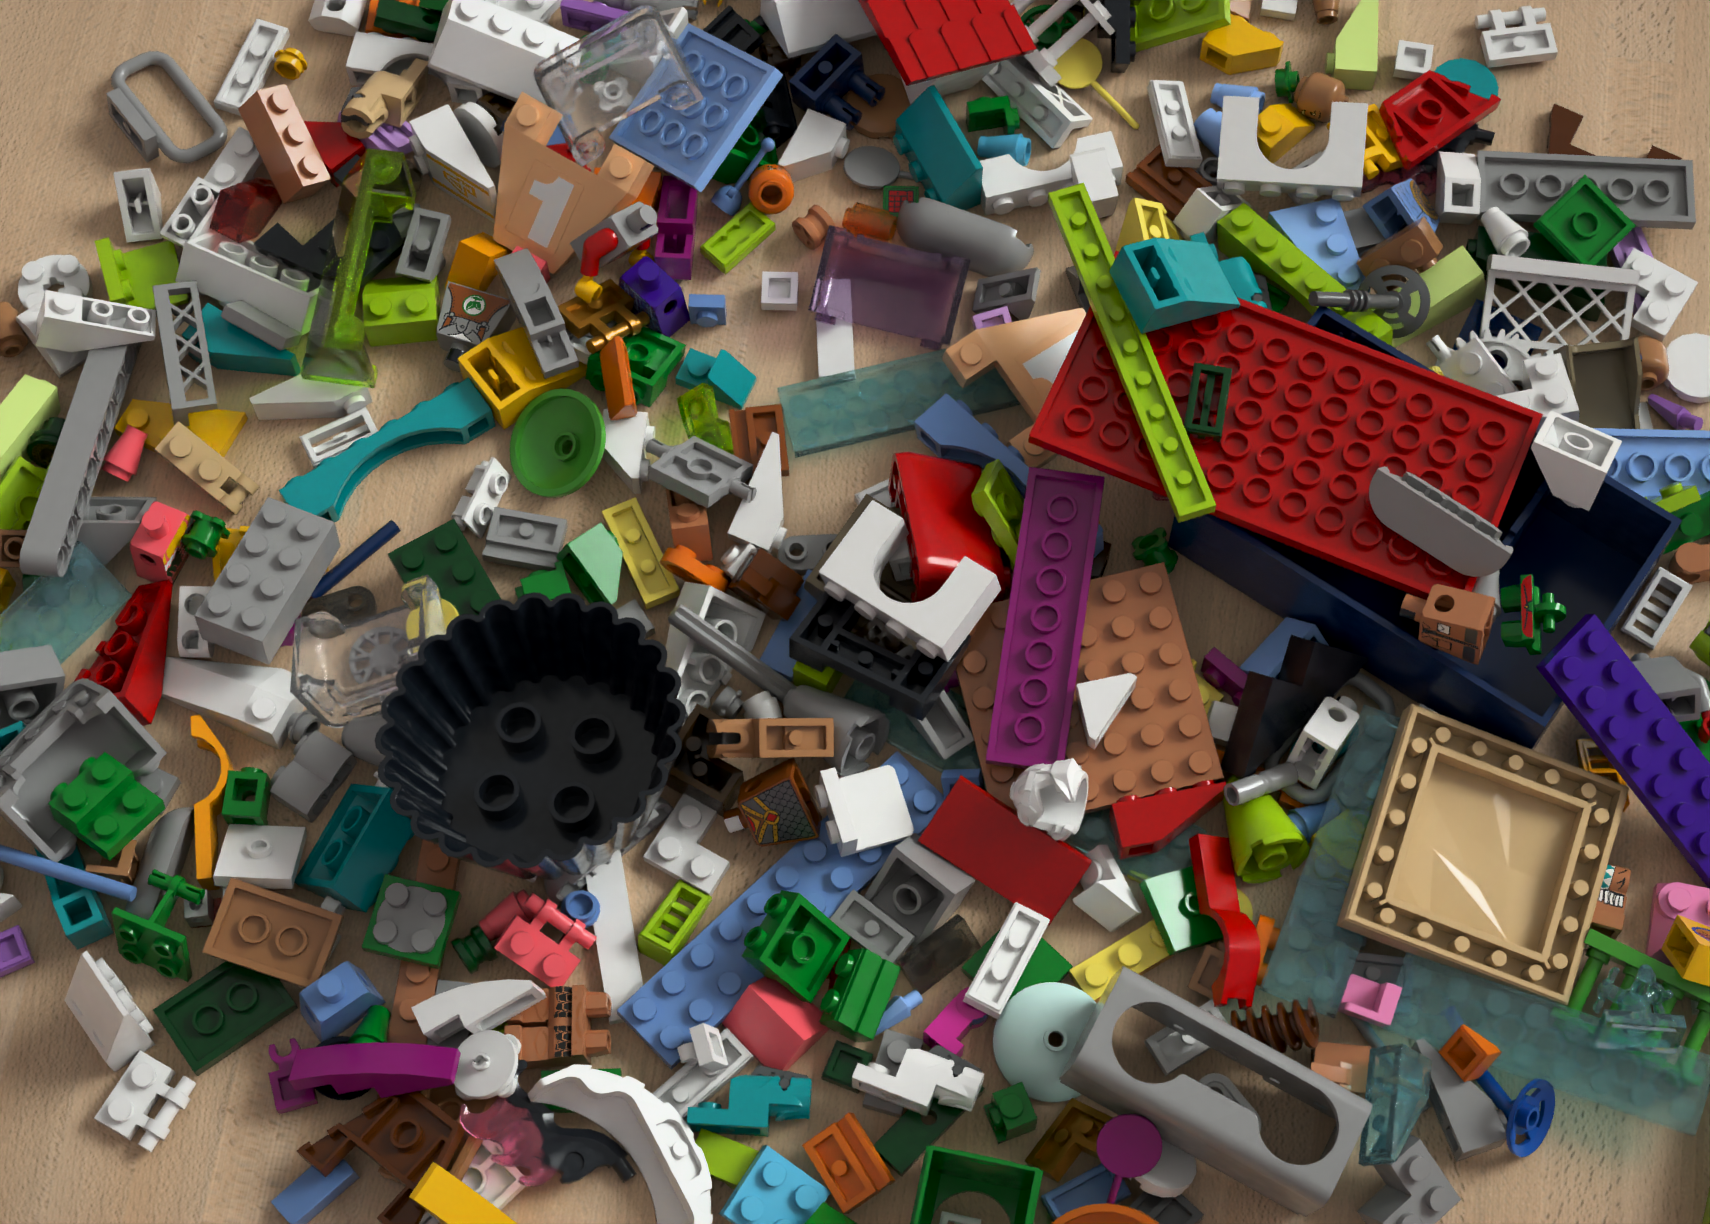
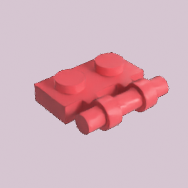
M532 892L524 903L525 907L535 913L530 922L527 923L515 914L493 948L548 986H563L581 961V959L569 952L572 945L577 942L588 950L597 937L585 929L586 924L577 918L573 921L556 909V903L548 898L544 901ZM546 922L564 933L558 943L540 932Z

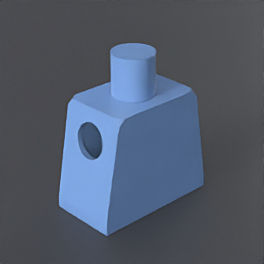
M349 961L341 963L299 993L301 1014L320 1042L338 1036L363 1019L370 1006H381L386 1003L365 971Z

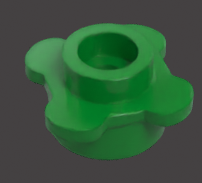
M1286 61L1284 69H1276L1275 88L1277 97H1288V102L1293 103V93L1300 82L1298 71H1292L1290 61Z

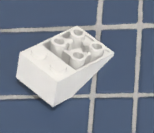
M86 950L80 956L64 1001L104 1061L114 1072H117L133 1061L139 1050L146 1052L155 1045L148 1034L154 1028L132 1000L134 998L124 983L119 980L105 960L101 957L95 961Z

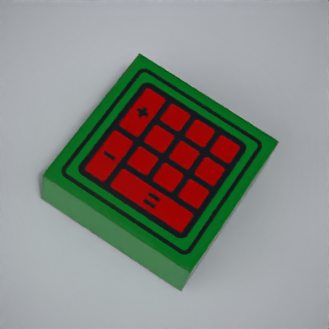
M884 186L883 223H897L899 210L904 200H907L909 203L919 202V186Z

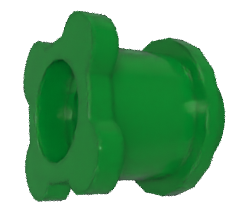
M194 510L190 517L195 522L189 534L183 535L181 539L186 546L185 551L201 560H205L206 557H215L217 554L215 548L220 538L228 539L231 533L226 529V523L223 520Z
M1163 527L1156 528L1145 536H1139L1131 543L1135 549L1133 552L1134 558L1142 560L1145 564L1144 567L1164 562L1167 574H1170L1178 561L1177 553L1174 550H1170L1168 542L1164 538L1167 532Z

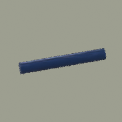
M390 520L327 572L319 581L310 598L316 602L401 531L397 524Z

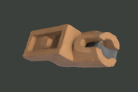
M833 718L711 719L707 723L706 732H709V745L706 746L709 758L834 757Z

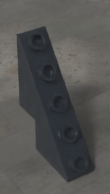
M1291 635L1278 679L1249 671L1223 756L1221 769L1234 774L1237 779L1253 775L1257 768L1272 753L1278 751L1297 729L1303 727L1308 722L1309 718L1316 712L1326 697L1333 698L1334 694L1346 682L1359 673L1360 669L1367 663L1368 657Z

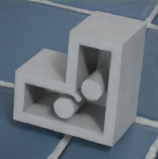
M1394 1128L1366 1153V1156L1386 1184L1357 1211L1366 1224H1435L1461 1200L1418 1137Z

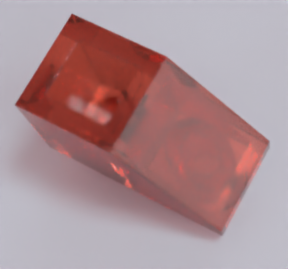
M256 177L255 179L221 189L210 229L237 243L258 237L283 203L273 181L265 177Z

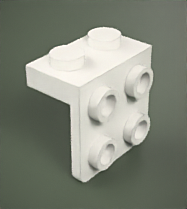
M885 765L842 778H838L835 767L820 771L819 785L814 786L815 795L820 809L826 808L829 821L825 822L831 844L837 843L841 857L902 841L913 835L914 827L896 771L892 766Z

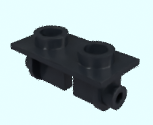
M781 71L783 74L782 78L764 102V106L759 109L762 133L767 138L775 140L776 149L792 137L798 128L785 72Z

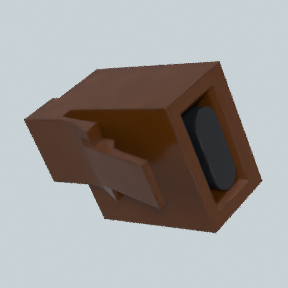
M760 547L751 549L727 588L760 611L766 613L771 619L788 621L801 601L796 596V593L805 580L802 579L801 575Z

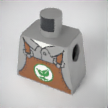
M448 281L436 330L440 348L448 351L444 360L446 367L453 371L461 372L457 358L487 338L510 330L516 320V314L510 300Z

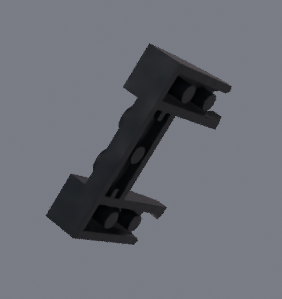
M825 591L789 638V657L821 673L827 666L888 695L890 706L923 721L948 683L970 644V634H968L949 662L939 656H936L935 659L929 658L918 648L908 660L851 633V630L861 616L855 610V604L846 598L842 602L838 601Z

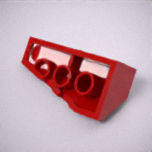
M169 579L138 586L116 618L115 622L118 628L107 642L101 641L95 649L99 656L89 670L82 668L75 678V681L82 678L89 679L109 689L142 726L152 723L162 696L173 587Z

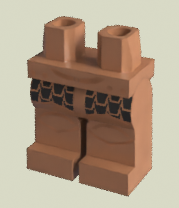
M584 985L541 988L544 990L547 998L505 1021L508 1025L504 1026V1035L511 1034L519 1039L521 1050L518 1054V1062L525 1060L527 1062L526 1069L574 1064L590 1065L591 1057L611 1054V1036L608 1029L591 1030V1018H609L611 1016V997L608 993L589 992Z

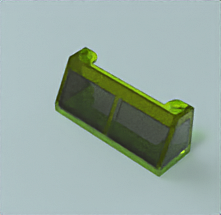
M368 148L343 180L300 374L303 379L375 388L378 370L375 365L371 364L364 345L365 327L362 321L354 316L374 222L392 224L393 214L403 207L413 210L416 192L403 152Z

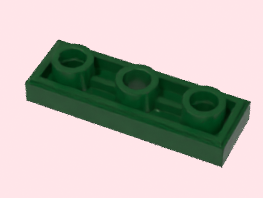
M379 0L374 26L382 28V30L390 34L401 33L416 37L421 42L431 43L435 40L442 13L395 0Z
M983 1086L981 1087V1090H980V1092H979V1095H978L977 1099H978V1098L984 1093V1091H985V1088H984ZM934 1098L928 1115H932L936 1119L934 1124H924L921 1119L925 1115L908 1109L874 1144V1147L880 1157L902 1177L925 1153L926 1146L933 1145L966 1110L938 1104L939 1099Z

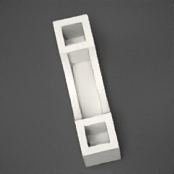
M356 31L345 66L350 84L362 87L368 78L377 71H386L400 76L401 72L404 69L407 70L416 58L429 61L433 44L419 42L409 37L401 39L384 36L377 32L364 33ZM429 68L428 74L439 78L445 83L449 89L452 102L462 104L467 102L476 103L477 99L490 93V91Z
M1108 131L1077 138L1076 149L1073 154L1104 147L1115 184L1121 185L1123 164L1112 132ZM1010 154L980 160L983 167L981 205L985 216L994 213L1002 215L1011 212L1013 209L1025 206H1041L1048 201L1049 192L1073 186L1070 159L1064 165L1048 171H1036L1023 167Z

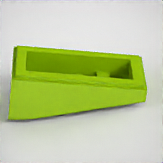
M679 879L638 935V951L665 966L684 948L710 905L712 896ZM680 897L693 904L695 908L692 910L677 902L678 898ZM672 911L686 920L683 922L669 913ZM662 924L676 931L677 933L674 935L666 931L665 929L661 928Z

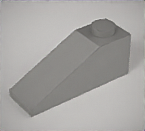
M1424 1038L1416 1040L1409 1051L1455 1161L1458 1162L1501 1147L1506 1141L1507 1119L1502 1110H1496L1492 1099L1472 1081L1464 1082L1438 1051Z

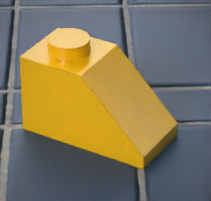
M1291 103L1270 105L1258 115V146L1262 154L1274 164L1315 129V124L1299 113Z

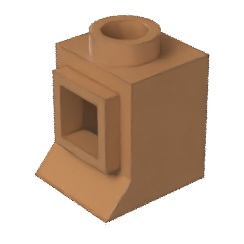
M131 840L110 861L100 854L102 857L100 865L87 864L85 871L133 885L140 862L135 853L137 840Z

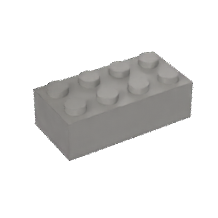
M268 497L194 615L202 639L269 665L340 548L335 522Z

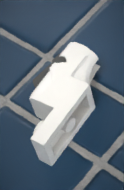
M936 1045L929 1051L907 1049L896 1077L891 1076V1071L880 1064L869 1062L865 1066L857 1063L852 1075V1087L925 1116L928 1115L934 1098L939 1099L938 1104L961 1108L971 1112L981 1090L985 1074L982 1073L980 1068L965 1059L960 1058L940 1045Z

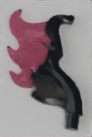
M1474 124L1408 171L1404 167L1384 172L1377 163H1374L1379 169V173L1370 180L1363 174L1361 193L1370 192L1378 186L1385 184L1394 186L1408 179H1413L1417 185L1425 186L1422 192L1427 197L1436 193L1438 152L1464 153L1469 144L1473 145L1474 142L1491 146L1495 132L1478 128L1479 124Z
M525 1060L518 1062L517 1071L514 1076L517 1087L511 1096L507 1098H500L498 1096L495 1103L488 1110L480 1114L470 1113L466 1104L461 1105L459 1118L463 1129L472 1137L493 1141L503 1148V1154H493L491 1156L493 1162L506 1167L521 1166L528 1168L530 1176H521L518 1180V1183L527 1187L544 1185L556 1172L561 1174L560 1182L562 1184H570L580 1181L596 1168L603 1166L613 1167L623 1183L637 1174L625 1158L628 1154L611 1138L591 1129L562 1128L554 1122V1112L542 1103L530 1101L528 1093L520 1087L518 1082L519 1075L527 1067Z

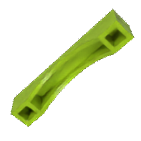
M1242 203L1217 221L1218 249L1229 259L1242 256L1254 272L1268 277L1287 290L1312 316L1319 307L1309 304L1308 297L1312 291L1343 293L1347 290L1245 203ZM1327 307L1392 346L1393 328L1371 309H1368L1366 312H1346L1342 308Z

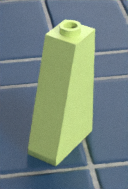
M1463 245L1439 260L1428 270L1419 274L1429 289V313L1424 323L1415 332L1405 337L1392 339V347L1395 348L1484 300L1486 286L1483 271ZM1399 287L1394 291L1400 292L1402 288ZM1418 290L1410 294L1411 307L1408 313L1414 317L1417 316L1420 309V294ZM1385 312L1384 315H1383V316H1385V317H1387V318H1398V317H1399L1398 314H1397V312H1396V313H1387V312ZM1402 322L1389 324L1393 329L1404 327Z
M24 374L0 404V480L16 457L21 456L28 462H32L27 454V446L31 442L32 434L35 431L41 430L46 420H49L51 417H57L61 411L57 386L52 385L46 380H39Z

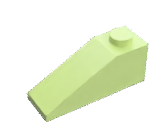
M1361 0L1337 36L1333 53L1326 54L1325 74H1331V77L1341 80L1345 85V89L1371 91L1373 89L1378 62L1379 0Z

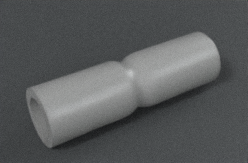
M1286 762L1261 771L1258 775L1253 774L1231 782L1224 787L1225 798L1232 806L1243 804L1259 798L1265 793L1269 794L1296 784L1298 781V771L1292 763Z

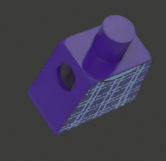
M648 256L640 259L619 278V286L634 299L631 312L634 315L641 311L646 312L650 319V323L646 326L651 330L670 338L690 321L681 287Z

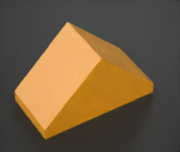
M484 232L459 241L445 283V290L448 281L485 292L498 274L493 260L511 254L512 250L494 241L492 236Z

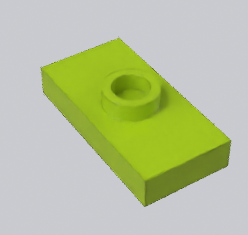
M750 202L700 246V253L726 275L776 230L775 223L765 214L758 211Z

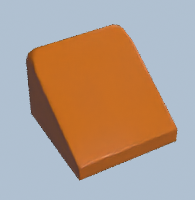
M1465 1024L1461 1025L1438 1051L1464 1082L1481 1077L1502 1053L1496 1045Z

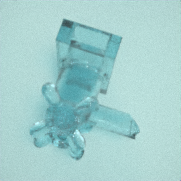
M1647 964L1640 966L1631 988L1624 990L1613 985L1620 969L1612 967L1608 977L1598 986L1597 1000L1592 1008L1594 1012L1599 1014L1605 1000L1608 999L1618 1004V1010L1604 1009L1593 1035L1596 1048L1676 1054L1687 1026L1684 1015L1665 1014L1662 1003L1665 1000L1671 999L1673 992L1665 990L1661 984L1656 982L1655 973L1652 967ZM1651 1004L1653 1005L1654 1013H1652Z

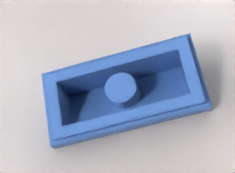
M344 1159L327 1177H324L311 1166L275 1197L271 1203L289 1224H307L360 1177Z

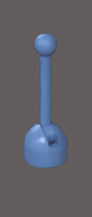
M764 138L761 141V149L734 186L725 185L716 191L711 201L718 208L730 216L736 214L742 204L740 189L765 154L774 149L775 142L773 139Z

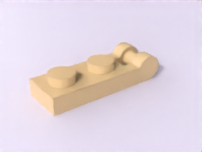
M179 421L154 449L234 515H237L243 508L241 503L249 494L253 496L260 488L251 478L238 470ZM230 478L238 485L230 494H227L221 488Z

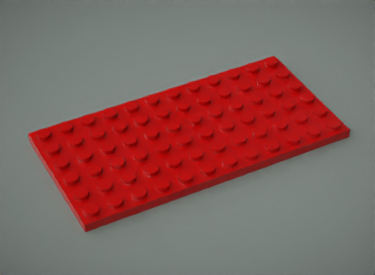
M1118 251L1114 254L1115 259L1119 253ZM1238 297L1237 299L1241 304L1239 308L1146 332L1183 425L1194 362L1232 368L1221 441H1213V437L1207 436L1205 440L1198 439V435L1190 434L1189 437L1216 503L1215 512L1209 513L1210 515L1427 600L1431 588L1435 584L1472 592L1477 577L1463 575L1388 528L1378 519L1369 499L1371 480L1377 469L1384 466L1388 467L1389 473L1403 477L1406 471L1410 472L1484 518L1495 527H1498L1543 414ZM1090 306L1029 434L1028 442L1168 498ZM1200 373L1192 424H1200L1208 374ZM1215 375L1207 425L1210 427H1215L1222 376Z

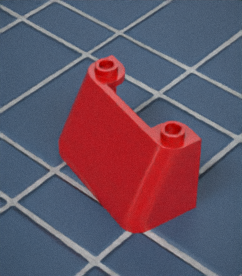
M913 452L893 453L888 490L891 503L895 502L896 508H900L901 517L909 532L906 537L910 556L909 574L910 577H913L914 585H916L915 593H911L912 603L923 601L934 595L943 586L964 556L996 574L1001 591L992 603L1003 601L1005 589L1011 587L1010 570L1008 566H1003L999 546L993 540L991 527L984 516L981 517L977 514L972 504L971 495L982 474L981 468L978 465Z

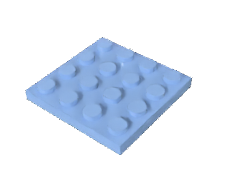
M688 23L611 133L609 139L618 146L702 193L783 74L762 60Z

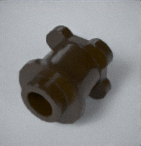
M770 44L759 46L761 60L775 67L780 72L783 71L790 76H794L796 68H800V55L788 58L781 46L771 47Z

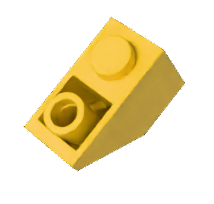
M1230 14L1231 25L1209 31L1202 41L1199 59L1228 75L1277 66L1280 62L1284 42L1279 40L1273 33L1262 31L1249 24L1244 18Z

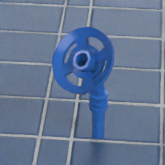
M1455 1006L1441 1011L1453 1035L1464 1023ZM1486 1070L1481 1077L1475 1080L1488 1097L1492 1099L1496 1107L1502 1110L1507 1119L1506 1140L1508 1148L1516 1156H1529L1540 1146L1550 1128L1555 1110L1553 1086L1547 1080L1534 1079L1521 1090L1516 1099L1511 1100L1491 1073ZM1537 1088L1531 1096L1525 1095L1529 1090ZM1516 1134H1525L1527 1139L1519 1144H1515Z

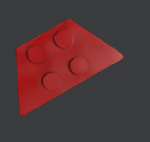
M1429 70L1384 100L1379 113L1404 169L1408 171L1496 110L1501 99L1491 94L1488 100L1470 93V85L1459 81H1451L1446 76Z

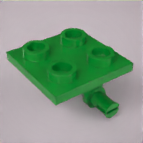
M154 869L152 874L149 875L148 885L164 890L166 893L149 920L117 907L111 913L118 951L123 958L131 963H144L155 968L161 975L167 978L174 979L177 977L189 982L192 977L186 936L165 928V924L179 897L199 905L204 898L205 889L186 883V879L180 875L172 877Z

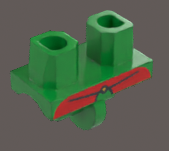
M1520 575V584L1500 589L1501 605L1504 613L1521 611V620L1502 622L1501 638L1506 647H1526L1529 655L1542 654L1541 623H1543V632H1555V623L1566 618V607L1554 602L1553 593H1544L1542 595L1543 603H1540V589L1534 586L1533 575Z

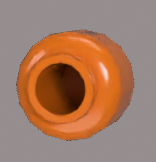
M765 164L758 167L748 180L749 199L758 211L765 214H777L784 211L791 204L794 197V184L790 174L783 167L776 164Z

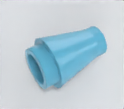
M1022 133L998 136L981 135L978 141L977 154L979 157H986L988 159L1010 154L1017 163L1027 166L1031 155V139L1023 137Z

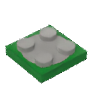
M385 874L364 937L363 951L439 969L461 900V893Z

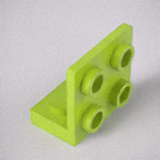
M109 237L95 241L110 302L156 310L152 286L178 283L175 280L180 263L173 242L168 240L122 253L121 249L114 250ZM188 294L169 296L170 303L174 306L189 302Z

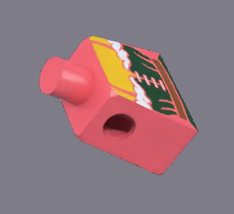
M154 501L148 511L144 513L142 522L129 546L137 576L151 582L169 579L174 584L190 555L185 551L186 546L181 539L183 535L189 534L195 520L185 512Z

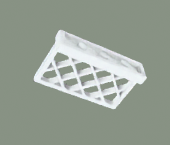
M1495 254L1488 256L1479 339L1483 338L1484 330L1489 328L1490 320L1500 312L1504 314L1514 327L1513 330L1505 335V340L1510 341V337L1518 332L1523 340H1518L1517 345L1520 347L1531 342V348L1552 349L1555 351L1564 345H1568L1558 332L1574 320L1587 335L1577 345H1584L1590 340L1593 343H1600L1595 336L1610 324L1620 334V340L1629 339L1636 285L1639 284L1640 270ZM1495 278L1510 280L1519 292L1502 304L1494 294ZM1518 281H1526L1531 283L1528 284L1525 288H1523ZM1537 283L1547 284L1555 294V297L1541 308H1538L1527 294V291ZM1555 285H1562L1568 287L1559 292ZM1574 287L1583 288L1592 299L1577 312L1574 311L1563 297ZM1591 289H1599L1604 291L1600 293L1598 296H1596ZM1611 291L1626 292L1624 308L1612 316L1600 299ZM1520 296H1523L1535 312L1518 325L1506 307ZM1559 299L1571 317L1555 329L1542 312ZM1492 301L1498 307L1493 313H1491ZM1596 304L1608 321L1594 332H1591L1579 316ZM1623 315L1622 326H1620L1616 320ZM1539 316L1551 333L1540 341H1531L1522 328ZM1554 336L1560 344L1547 341Z

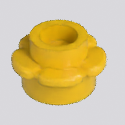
M286 48L285 50L276 51L274 55L276 58L274 69L282 77L295 80L307 69V62L299 50Z

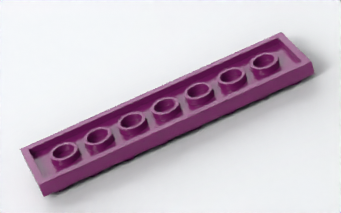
M1029 467L986 764L1027 769L1035 764H1053L1055 761L1065 760L1105 483L1104 476Z

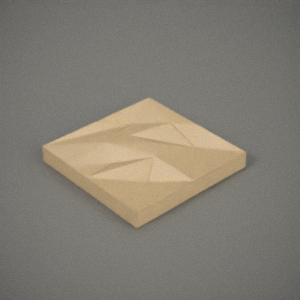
M1411 703L1402 712L1336 926L1545 1006L1557 1009L1568 1006L1585 946L1584 940L1591 925L1629 787Z

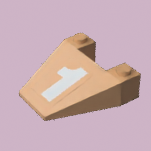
M521 92L504 125L493 240L512 251L516 246L523 249L528 248L530 253L547 261L549 272L556 275L577 255L570 242L609 216L627 208L638 197L654 166L614 143L597 175L546 147L563 115L526 93Z
M1081 307L976 329L947 348L942 360L962 389L993 368H996L1035 424L1085 318L1086 312ZM1032 424L1010 439L1006 447L1010 445L1015 447L1023 456L1024 463L1028 467L1041 468L1055 459L1058 454L1028 442L1029 434L1034 426Z

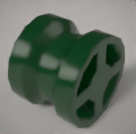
M478 925L470 929L469 935L464 938H455L450 942L470 974L478 971L479 965L484 961H493L498 958L494 948Z

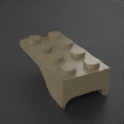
M1638 337L1584 345H1564L1553 351L1554 354L1561 353L1579 407V423L1591 428L1640 429L1639 404L1643 372Z

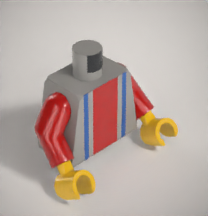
M638 201L609 216L570 242L581 261L580 273L583 277L574 288V292L578 297L587 303H590L592 298L597 300L602 293V286L594 282L593 277L598 275L600 268L630 252L632 253L629 256L628 262L631 266L635 265L645 256H648L655 262L654 256L646 251L650 247V238L658 233V227L655 224L657 222V214L651 206L644 205Z

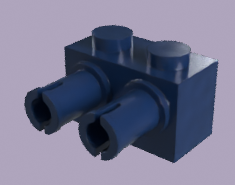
M837 34L789 80L792 102L805 112L809 108L824 115L828 114L832 118L846 123V130L848 131L854 128L851 121L855 125L859 123L862 112L855 109L842 97L851 90L871 107L877 105V101L874 98L881 101L885 94L883 86H880L865 75L862 53Z

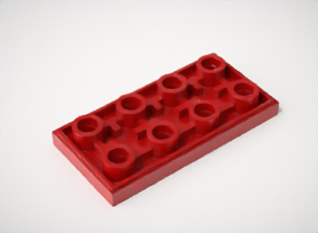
M960 775L918 839V842L1012 903L1017 902L1050 919L1048 926L1092 862L1091 859L1061 840L1055 841L1047 834L1048 831L1021 823L1017 811L962 775Z

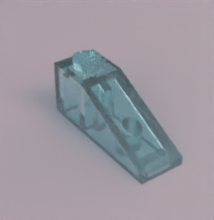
M1403 1043L1370 1049L1365 1100L1372 1103L1373 1107L1361 1133L1358 1164L1363 1167L1397 1161L1429 1099L1432 1060Z

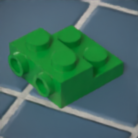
M642 327L640 333L631 338L625 336L623 341L628 351L636 406L641 403L650 407L665 389L668 375L684 356L686 345L647 327ZM600 351L588 357L585 379L589 380L596 390L605 391Z
M106 752L97 759L95 757L86 759L80 766L79 775L69 785L64 782L56 786L51 793V801L48 803L56 822L109 861L166 809L161 798L137 782L130 769Z
M781 890L780 893L774 894L767 900L764 906V912L767 915L761 925L752 928L744 938L746 949L742 957L767 978L777 980L802 1002L811 1003L849 941L850 936L800 893Z

